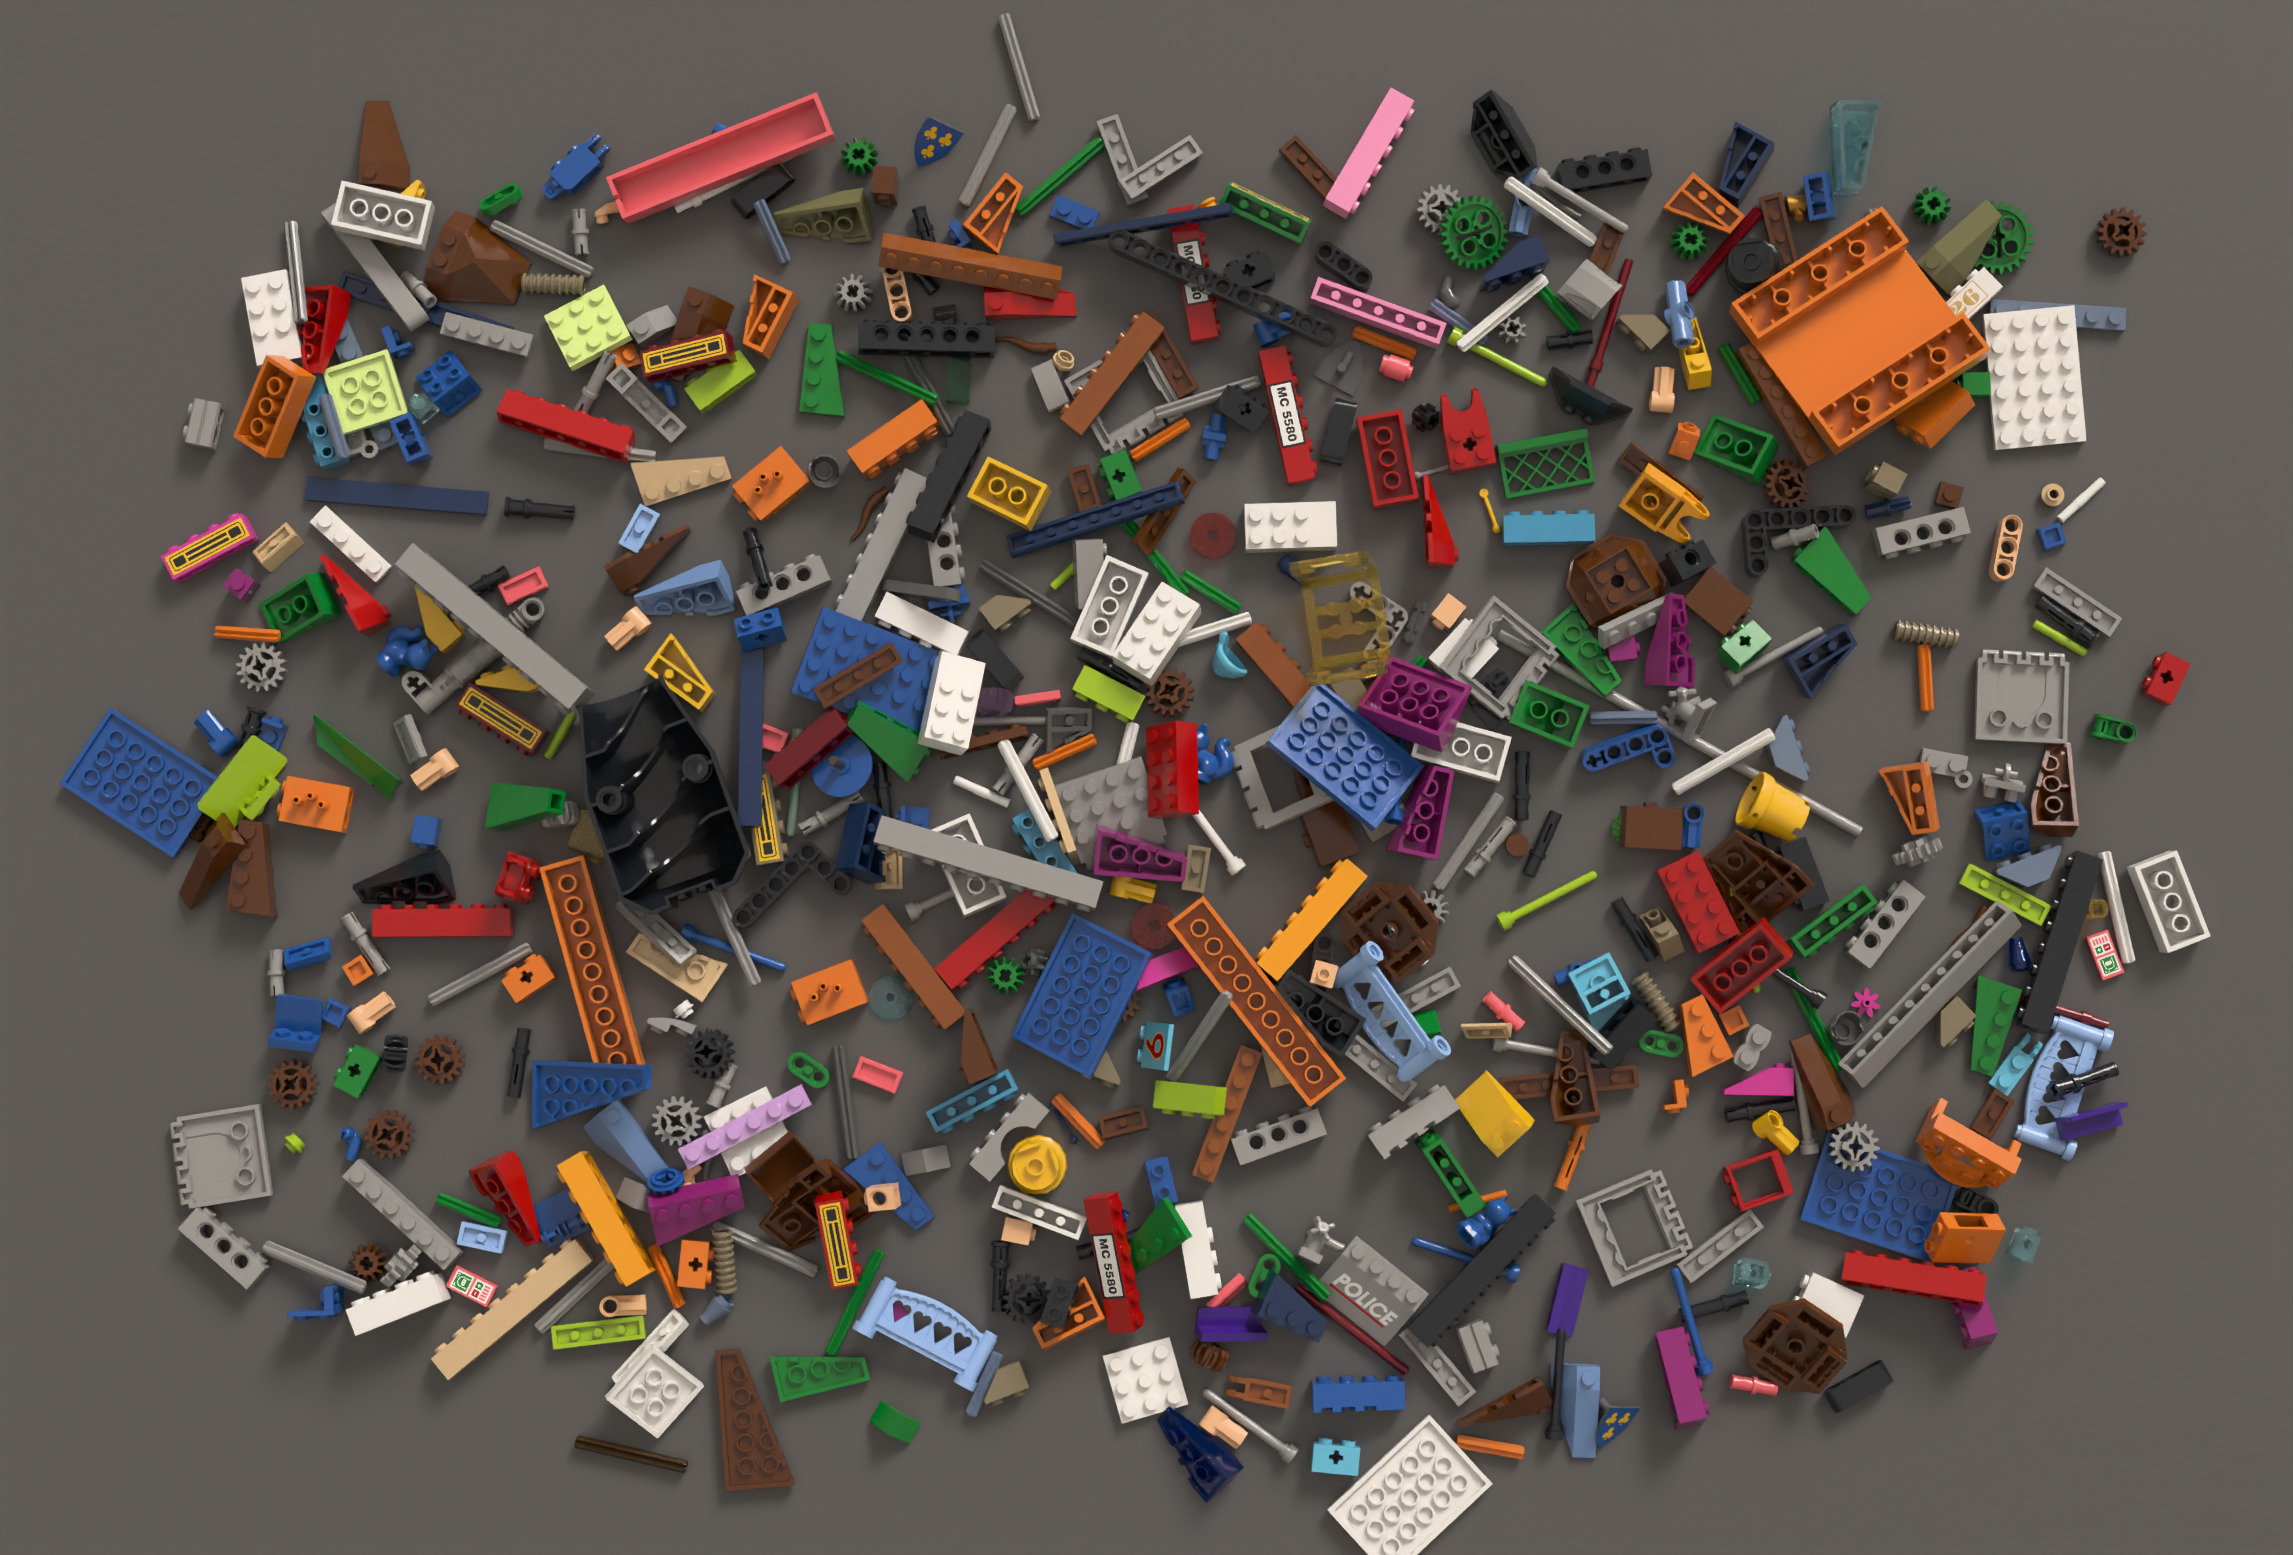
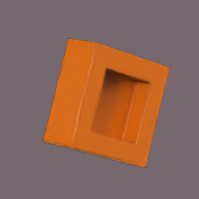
M360 955L342 966L353 986L359 985L375 974L364 955Z
M1740 1005L1718 1014L1728 1036L1750 1026Z

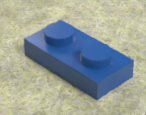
M1061 195L1057 196L1050 213L1051 218L1078 229L1094 227L1100 215V211Z
M329 937L284 949V965L287 971L332 959V943Z

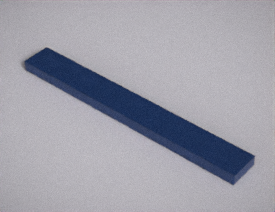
M1230 203L1057 233L1053 234V238L1059 247L1109 239L1110 234L1117 229L1137 234L1234 217L1235 214L1233 206Z
M343 271L338 287L350 292L351 298L395 312L370 279ZM415 298L430 318L426 323L442 327L445 313L449 312L515 330L512 326L440 302H436L431 308H426L418 298Z
M307 477L305 500L487 515L489 492Z
M1175 481L1033 527L1032 531L1026 529L1007 535L1010 555L1012 558H1016L1185 504L1180 483Z
M741 649L738 818L742 828L762 827L764 649H754L743 652Z

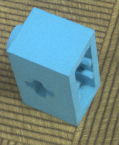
M1319 1438L1318 1441H1313L1312 1472L1358 1476L1360 1446L1355 1445V1441L1342 1440L1341 1444L1332 1443L1333 1439ZM1337 1450L1342 1458H1337V1462H1333L1332 1457H1329V1455L1334 1454V1451Z

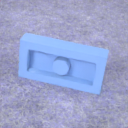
M639 504L618 543L638 553L642 545L646 544L661 515Z
M462 1221L457 1244L502 1254L508 1230Z

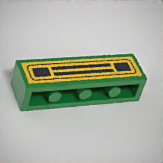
M1232 181L1227 185L1219 205L1230 203L1235 213L1300 244L1312 222L1311 219Z

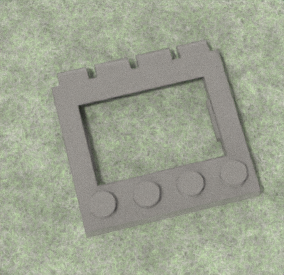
M1149 350L1140 363L1144 362L1154 384L1166 400L1156 407L1179 400L1151 350ZM1101 359L1064 380L1073 399H1075L1073 394L1079 386L1085 387L1089 382L1087 376L1093 368L1099 369L1103 364ZM1153 408L1110 434L1107 433L1102 425L1103 421L1100 416L1095 419L1090 428L1104 452L1109 450L1112 455L1127 449L1123 443L1125 440H1127L1130 447L1144 440L1146 436L1142 430L1145 428L1149 435H1152L1166 426L1162 419L1156 420ZM1180 413L1167 417L1166 420L1171 424L1182 418L1183 414Z
M1491 596L1438 669L1449 678L1472 686L1470 694L1500 719L1506 717L1510 720L1525 680L1538 685L1548 672L1542 665L1544 664L1546 667L1551 668L1560 655L1554 650L1556 645L1497 597ZM1503 619L1522 637L1535 645L1536 649L1499 699H1496L1491 695L1492 692L1476 679L1470 678L1463 671Z
M1279 726L1234 746L1236 751L1231 752L1234 757V769L1242 767V770L1236 772L1242 790L1250 788V790L1244 793L1249 810L1258 809V811L1251 814L1257 829L1265 827L1266 830H1270L1334 801L1309 780L1314 795L1273 813L1251 753L1268 748L1265 743Z
M1649 1169L1575 1200L1610 1287L1687 1256L1686 1251L1693 1248L1688 1233L1685 1232L1680 1235L1678 1231L1685 1228L1679 1211L1672 1213L1669 1211L1676 1207L1670 1190L1662 1192L1660 1188L1667 1186L1661 1170L1653 1173L1652 1169ZM1643 1186L1668 1250L1653 1254L1627 1267L1600 1203L1610 1199H1617L1633 1192V1189Z

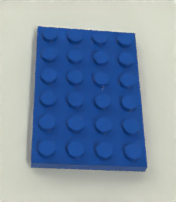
M822 607L790 693L821 704L812 688L892 642L903 662L828 707L833 706L849 715L856 701L860 700L920 732L934 662L940 651L932 648L929 649L917 642Z
M1318 679L1265 743L1372 832L1378 827L1424 767V765Z
M110 707L59 784L172 858H176L204 813L199 810L197 803L218 776Z
M1072 913L1011 1037L1092 1078L1153 953Z
M1826 1131L1799 1219L1926 1262H1932L1925 1251L1924 1243L1939 1212L1949 1213L1957 1185L1942 1178L1930 1165L1882 1149L1874 1151L1873 1154L1877 1156V1159L1871 1158L1872 1166L1869 1167L1864 1164L1863 1171H1859L1857 1166L1854 1172L1849 1171V1166L1845 1170L1841 1169V1162L1837 1164L1833 1162L1836 1156L1829 1155L1833 1147L1828 1146V1143L1834 1141L1830 1134L1834 1133ZM1842 1136L1840 1141H1844L1846 1137ZM1849 1144V1148L1853 1150L1858 1149V1144ZM1839 1149L1843 1158L1846 1159L1847 1155L1845 1152ZM1867 1152L1862 1153L1858 1161L1863 1159Z

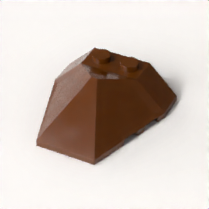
M456 210L441 229L426 266L424 283L427 285V289L438 300L443 302L458 301L465 303L478 302L515 305L521 292L523 273L528 274L532 263L491 231L478 218Z
M1738 830L1733 831L1703 857L1715 884L1718 885L1723 895L1722 898L1727 904L1736 926L1742 933L1762 917L1770 922L1815 885L1800 867Z
M824 1159L816 1161L796 1176L759 1223V1227L786 1250L791 1251L815 1242V1238L821 1236L814 1196L842 1191L843 1198H848L850 1211L846 1212L847 1220L852 1219L853 1227L859 1225L875 1213L874 1211L869 1212L868 1206L864 1203V1194L858 1184L831 1160Z

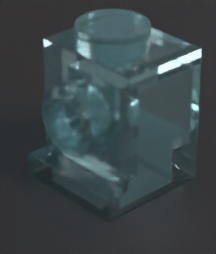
M424 391L421 394L416 393L409 399L410 403L406 405L422 424L440 411Z
M2024 1226L2023 1230L2015 1228L2006 1254L2033 1263L2042 1237L2037 1236V1230ZM2028 1239L2030 1244L2028 1248H2025L2023 1243Z
M1745 1257L1735 1262L1733 1285H1744L1761 1289L1769 1283L1771 1278L1769 1262Z

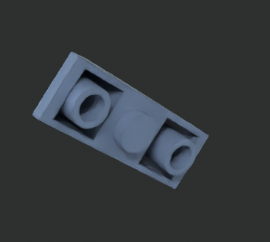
M1788 715L1782 716L1778 719L1772 731L1776 739L1765 745L1771 767L1800 783L1808 781V775L1811 773L1807 762H1803L1801 756L1803 753L1802 745L1799 740L1796 741L1794 732H1796L1794 721L1789 719Z
M2046 844L2039 847L2040 852L2032 855L2029 851L2018 855L2019 860L2010 863V860H2006L1996 864L1997 869L1991 871L1992 875L2021 888L2030 887L2050 879L2062 848L2060 845Z

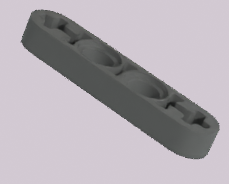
M883 579L881 589L883 592L895 595L954 603L960 602L962 593L961 590L949 587Z

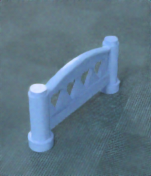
M1368 941L1360 948V952L1337 970L1333 987L1336 989L1343 988L1352 1010L1366 1018L1362 1026L1364 1031L1374 1044L1390 1060L1398 1065L1399 1069L1396 1073L1398 1079L1404 1083L1409 1082L1437 1060L1446 1058L1451 1053V1048L1448 1042L1439 1035H1436L1431 1040L1428 1038L1376 965L1383 960L1382 950L1376 943ZM1356 983L1371 984L1366 1000L1355 989ZM1369 1002H1384L1380 1018H1376L1374 1011L1369 1009ZM1383 1020L1398 1022L1394 1037H1390L1387 1029L1382 1027ZM1396 1039L1411 1040L1407 1056L1402 1055L1401 1049L1395 1045Z
M2054 1015L2050 1025V1029H2053L2054 1033L2040 1053L2028 1083L2024 1107V1123L2016 1125L2013 1137L2017 1138L2018 1141L2058 1154L2061 1159L2070 1162L2075 1154L2078 1141L2076 1139L2060 1141L2056 1122L2042 1125L2037 1124L2035 1118L2039 1115L2038 1109L2040 1106H2046L2055 1118L2077 1112L2085 1087L2077 1094L2070 1093L2064 1095L2063 1100L2051 1103L2043 1101V1095L2047 1093L2046 1086L2051 1081L2050 1074L2054 1071L2053 1065L2059 1062L2069 1074L2076 1075L2091 1070L2097 1050L2105 1053L2109 1050L2114 1031L2106 1028L2100 1030L2060 1015ZM2064 1040L2068 1041L2079 1056L2063 1060L2059 1059L2057 1053L2061 1050V1042Z
M885 1276L878 1284L860 1320H856L852 1328L873 1339L876 1331L881 1332L957 1372L953 1381L974 1392L978 1385L976 1380L989 1358L998 1336L988 1330L980 1333L963 1316L935 1299L897 1289L895 1287L897 1282ZM899 1300L903 1306L909 1305L911 1312L894 1322L893 1303ZM916 1311H920L923 1316H930L931 1323L914 1333L913 1314ZM941 1322L943 1327L949 1326L951 1334L934 1343V1324ZM960 1332L963 1334V1337H970V1346L955 1354L954 1335Z

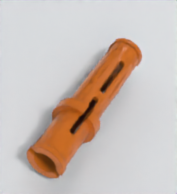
M1581 1125L1576 1127L1572 1140L1568 1141L1569 1147L1553 1186L1565 1191L1568 1190L1567 1188L1582 1150L1585 1151L1586 1146L1584 1144L1592 1126Z

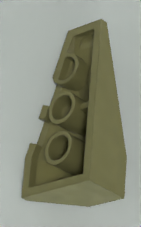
M864 188L840 191L774 212V218L780 234L808 237L809 235L822 237V240L833 238L843 240V243L872 240L870 205Z
M1986 199L1927 251L1917 263L1949 295L1958 285L1961 286L1970 275L2002 215Z

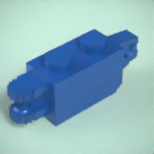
M598 134L594 135L585 144L581 143L579 146H573L563 161L559 160L552 166V171L549 173L551 178L541 189L549 200L553 201L565 192L568 195H575L604 168L600 160L605 157L611 147L605 144L593 154L591 150L601 141V137Z

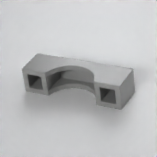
M1030 1093L1026 1096L1021 1094L1014 1103L1016 1109L1011 1114L1007 1111L999 1121L1002 1124L997 1131L992 1129L984 1138L987 1142L982 1149L977 1147L969 1156L972 1159L969 1165L989 1182L1006 1164L1001 1152L1002 1142L1006 1134L1020 1126L1035 1129L1050 1112L1047 1107Z

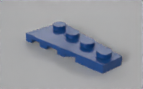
M881 1142L843 1169L865 1188L871 1185L898 1182L901 1206L892 1209V1211L915 1230L935 1217ZM878 1192L877 1198L884 1203L886 1201L885 1195Z

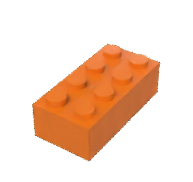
M266 355L233 437L265 458H283L316 376L284 356Z
M921 399L848 449L847 453L864 479L870 478L873 480L882 474L881 470L888 465L892 467L901 460L900 457L906 452L911 454L920 447L919 443L925 439L930 441L935 438L940 427L936 418Z

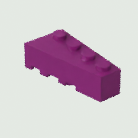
M1435 765L1422 768L1404 807L1403 823L1396 826L1386 851L1425 860H1438L1455 770Z
M1096 824L1091 866L1093 875L1185 882L1187 858L1184 853Z
M738 1174L681 1186V1189L674 1190V1193L669 1192L665 1195L662 1193L655 1195L654 1192L647 1194L657 1247L745 1208Z
M1683 1327L1656 1332L1654 1338L1660 1365L1662 1368H1665V1372H1663L1665 1387L1671 1391V1395H1669L1670 1409L1673 1413H1676L1678 1419L1674 1422L1675 1430L1701 1425L1707 1418L1706 1414H1709L1707 1401H1702L1700 1392L1703 1391L1701 1378H1696L1694 1369L1697 1368L1695 1355H1690L1688 1347L1691 1346L1690 1335L1688 1332H1684Z

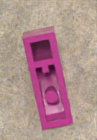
M1773 1063V1068L1767 1067L1721 1089V1094L1794 1096V1068H1787V1063Z

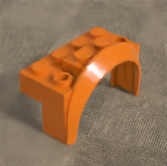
M1940 1098L1931 1105L1915 1142L1922 1146L1928 1163L1942 1178L1952 1184L1965 1188H1979L1986 1185L1998 1188L2016 1174L2022 1160L2017 1157L2021 1143L2012 1140L2009 1148L2003 1149L1944 1115L1943 1113L1948 1101ZM1940 1147H1943L1938 1153L1935 1152ZM1953 1154L1960 1157H1965L1966 1159L1970 1160L1974 1166H1970L1962 1162Z

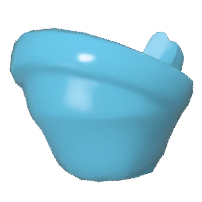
M1222 631L1213 657V671L1217 676L1236 679L1244 677L1248 673L1247 669L1240 659L1227 647L1229 636L1227 632Z

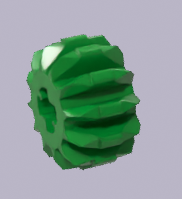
M854 137L853 145L849 142L845 143L847 149L841 150V154L845 157L840 160L842 164H846L845 170L847 172L852 170L853 175L857 176L858 172L861 171L862 176H866L865 170L868 169L870 172H873L871 164H878V159L875 157L879 153L878 150H873V142L867 144L866 138H862L861 142L858 143L857 138ZM855 155H863L864 159H856Z
M1928 187L1924 188L1923 193L1918 192L1915 195L1917 200L1912 202V205L1916 207L1913 210V214L1920 215L1917 219L1918 222L1926 219V226H1929L1932 221L1935 225H1938L1940 219L1945 220L1948 217L1946 213L1951 211V207L1946 205L1951 201L1950 198H1943L1946 193L1944 190L1937 193V187H1933L1931 191ZM1930 202L1934 204L1932 207H1936L1934 210H1931V206H1928Z
M1690 222L1685 224V228L1682 225H1678L1677 231H1673L1671 234L1674 239L1670 241V245L1677 246L1673 250V254L1680 252V260H1683L1685 255H1687L1689 261H1692L1694 256L1700 258L1702 256L1701 251L1706 252L1708 249L1705 243H1708L1709 238L1702 237L1706 233V229L1698 231V223L1693 228ZM1686 239H1687V240L1692 239V240L1694 241L1692 244H1691V243H1688V244L1685 243Z
M1004 956L1001 958L1002 965L997 960L993 961L997 967L996 970L988 967L987 970L993 972L994 976H986V980L994 979L995 982L991 983L989 987L992 989L999 985L996 991L997 994H1000L1004 987L1005 994L1008 996L1010 995L1009 987H1012L1014 992H1018V988L1014 984H1024L1017 977L1025 976V972L1017 973V970L1022 967L1021 963L1012 967L1015 959L1011 958L1009 964H1006V957ZM1001 971H1011L1012 974L1009 976L1011 980L1009 982H1006V980L1002 982L1000 980L1002 977Z

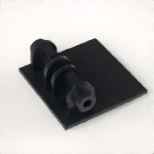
M1497 667L1479 683L1492 692L1491 695L1499 699L1511 682L1508 680L1507 674ZM1471 694L1469 695L1467 702L1491 731L1507 719L1506 717L1500 719Z

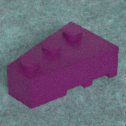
M1974 1266L1960 1271L1968 1272V1269H1976V1267ZM1985 1294L1983 1307L1952 1302V1311L1957 1319L1965 1350L1991 1344L1998 1334V1330Z

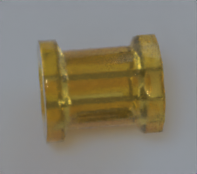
M2091 899L2085 917L2090 920H2096L2107 916L2109 912L2107 902L2103 899ZM2093 905H2098L2097 910L2099 913H2093L2095 910L2092 907Z

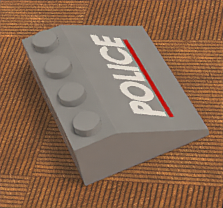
M1357 1235L1351 1238L1345 1249L1339 1253L1318 1280L1330 1292V1296L1326 1300L1384 1347L1429 1295V1293Z

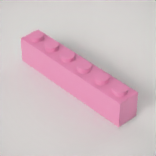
M1390 88L1323 203L1325 208L1345 219L1349 213L1354 215L1360 204L1357 201L1361 194L1365 196L1371 186L1368 182L1371 176L1376 177L1382 167L1379 162L1382 157L1387 159L1393 148L1390 146L1392 140H1398L1404 129L1401 127L1403 121L1408 122L1415 110L1412 109L1414 100Z
M1320 277L1317 279L1309 303L1434 349L1438 348L1447 324Z

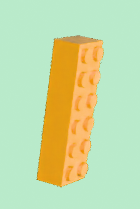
M1346 859L1344 862L1339 860L1330 870L1333 873L1329 879L1324 877L1315 887L1318 892L1314 897L1310 894L1300 905L1303 908L1299 914L1294 912L1285 922L1288 927L1284 931L1279 929L1270 939L1273 942L1270 948L1264 947L1255 957L1258 960L1256 964L1275 982L1283 976L1368 877L1350 860Z
M581 1151L557 1165L559 1179L563 1184L567 1183L571 1191L568 1194L574 1204L578 1203L582 1209L580 1215L586 1224L590 1223L594 1230L591 1234L596 1243L602 1244L605 1250L603 1255L606 1261L614 1265L616 1269L614 1274L620 1284L624 1283L627 1287L656 1271L654 1264L589 1151Z

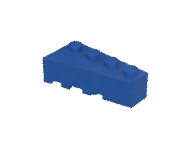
M1371 1375L1362 1376V1380H1353V1376H1339V1380H1330V1376H1316V1380H1311V1409L1313 1413H1321V1409L1331 1412L1345 1411V1408H1349L1350 1411H1367L1368 1408H1373L1375 1411L1405 1410V1381L1399 1379L1398 1375H1387L1385 1380H1376V1376Z

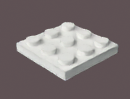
M766 1086L704 1116V1119L710 1131H713L773 1098ZM783 1120L721 1153L731 1175L738 1174L739 1177L745 1174L744 1167L788 1132Z
M1170 1337L1103 1355L1122 1424L1188 1405Z
M651 1344L605 1395V1398L658 1439L701 1391L704 1385Z

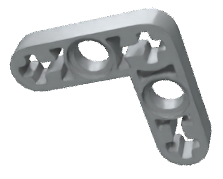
M1356 582L1349 591L1351 600L1383 620L1363 652L1364 662L1372 666L1382 661L1408 620V613L1403 607L1366 583ZM1360 587H1363V593L1368 597L1370 592L1374 594L1368 605L1364 603L1367 599L1363 596L1355 597V588L1360 589ZM1375 599L1384 601L1385 608L1382 611L1373 609L1372 602ZM1401 612V617L1404 621L1396 623L1394 628H1398V631L1395 632L1392 627L1385 625V623H1392L1394 619L1392 613L1397 614ZM1382 630H1388L1391 633L1392 639L1389 642H1382L1379 639V633ZM1375 640L1380 646L1386 647V649L1383 651L1380 648L1377 652L1379 659L1374 658L1370 661L1367 651L1372 652L1375 649L1376 645L1372 644Z

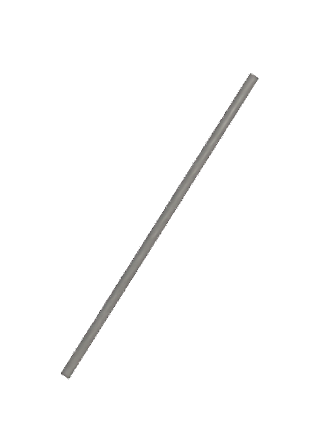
M1502 629L1496 640L1527 657H1530L1536 649ZM1556 660L1551 668H1549L1604 698L1584 677L1566 664ZM1612 691L1604 698L1626 711H1650L1615 691ZM1657 715V723L1662 725L1668 734L1684 742L1680 739L1684 729L1675 724L1669 726L1668 720ZM1701 738L1688 743L1691 747L1713 759L1726 753ZM1741 760L1729 766L1752 780L1761 772ZM1775 779V782L1809 801L1807 806L1810 807V812L1856 837L1861 833L1863 827Z

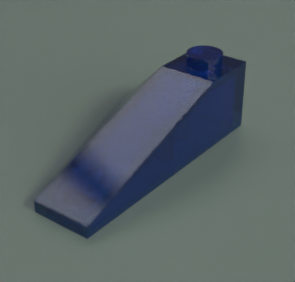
M1170 1406L1157 1419L1169 1444L1175 1446L1180 1455V1458H1178L1180 1465H1185L1188 1470L1190 1484L1206 1503L1232 1482L1244 1468L1228 1448Z

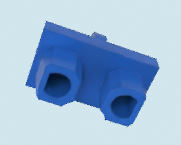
M963 584L951 587L962 591L959 603L930 599L931 602H928L930 612L948 609V611L939 612L940 618L949 617L950 623H955L954 616L963 615L962 608L955 610L953 608L971 605L969 595L966 594Z

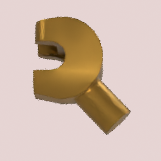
M1785 196L1786 213L1794 217L1795 221H1802L1804 218L1803 213L1807 208L1806 196Z

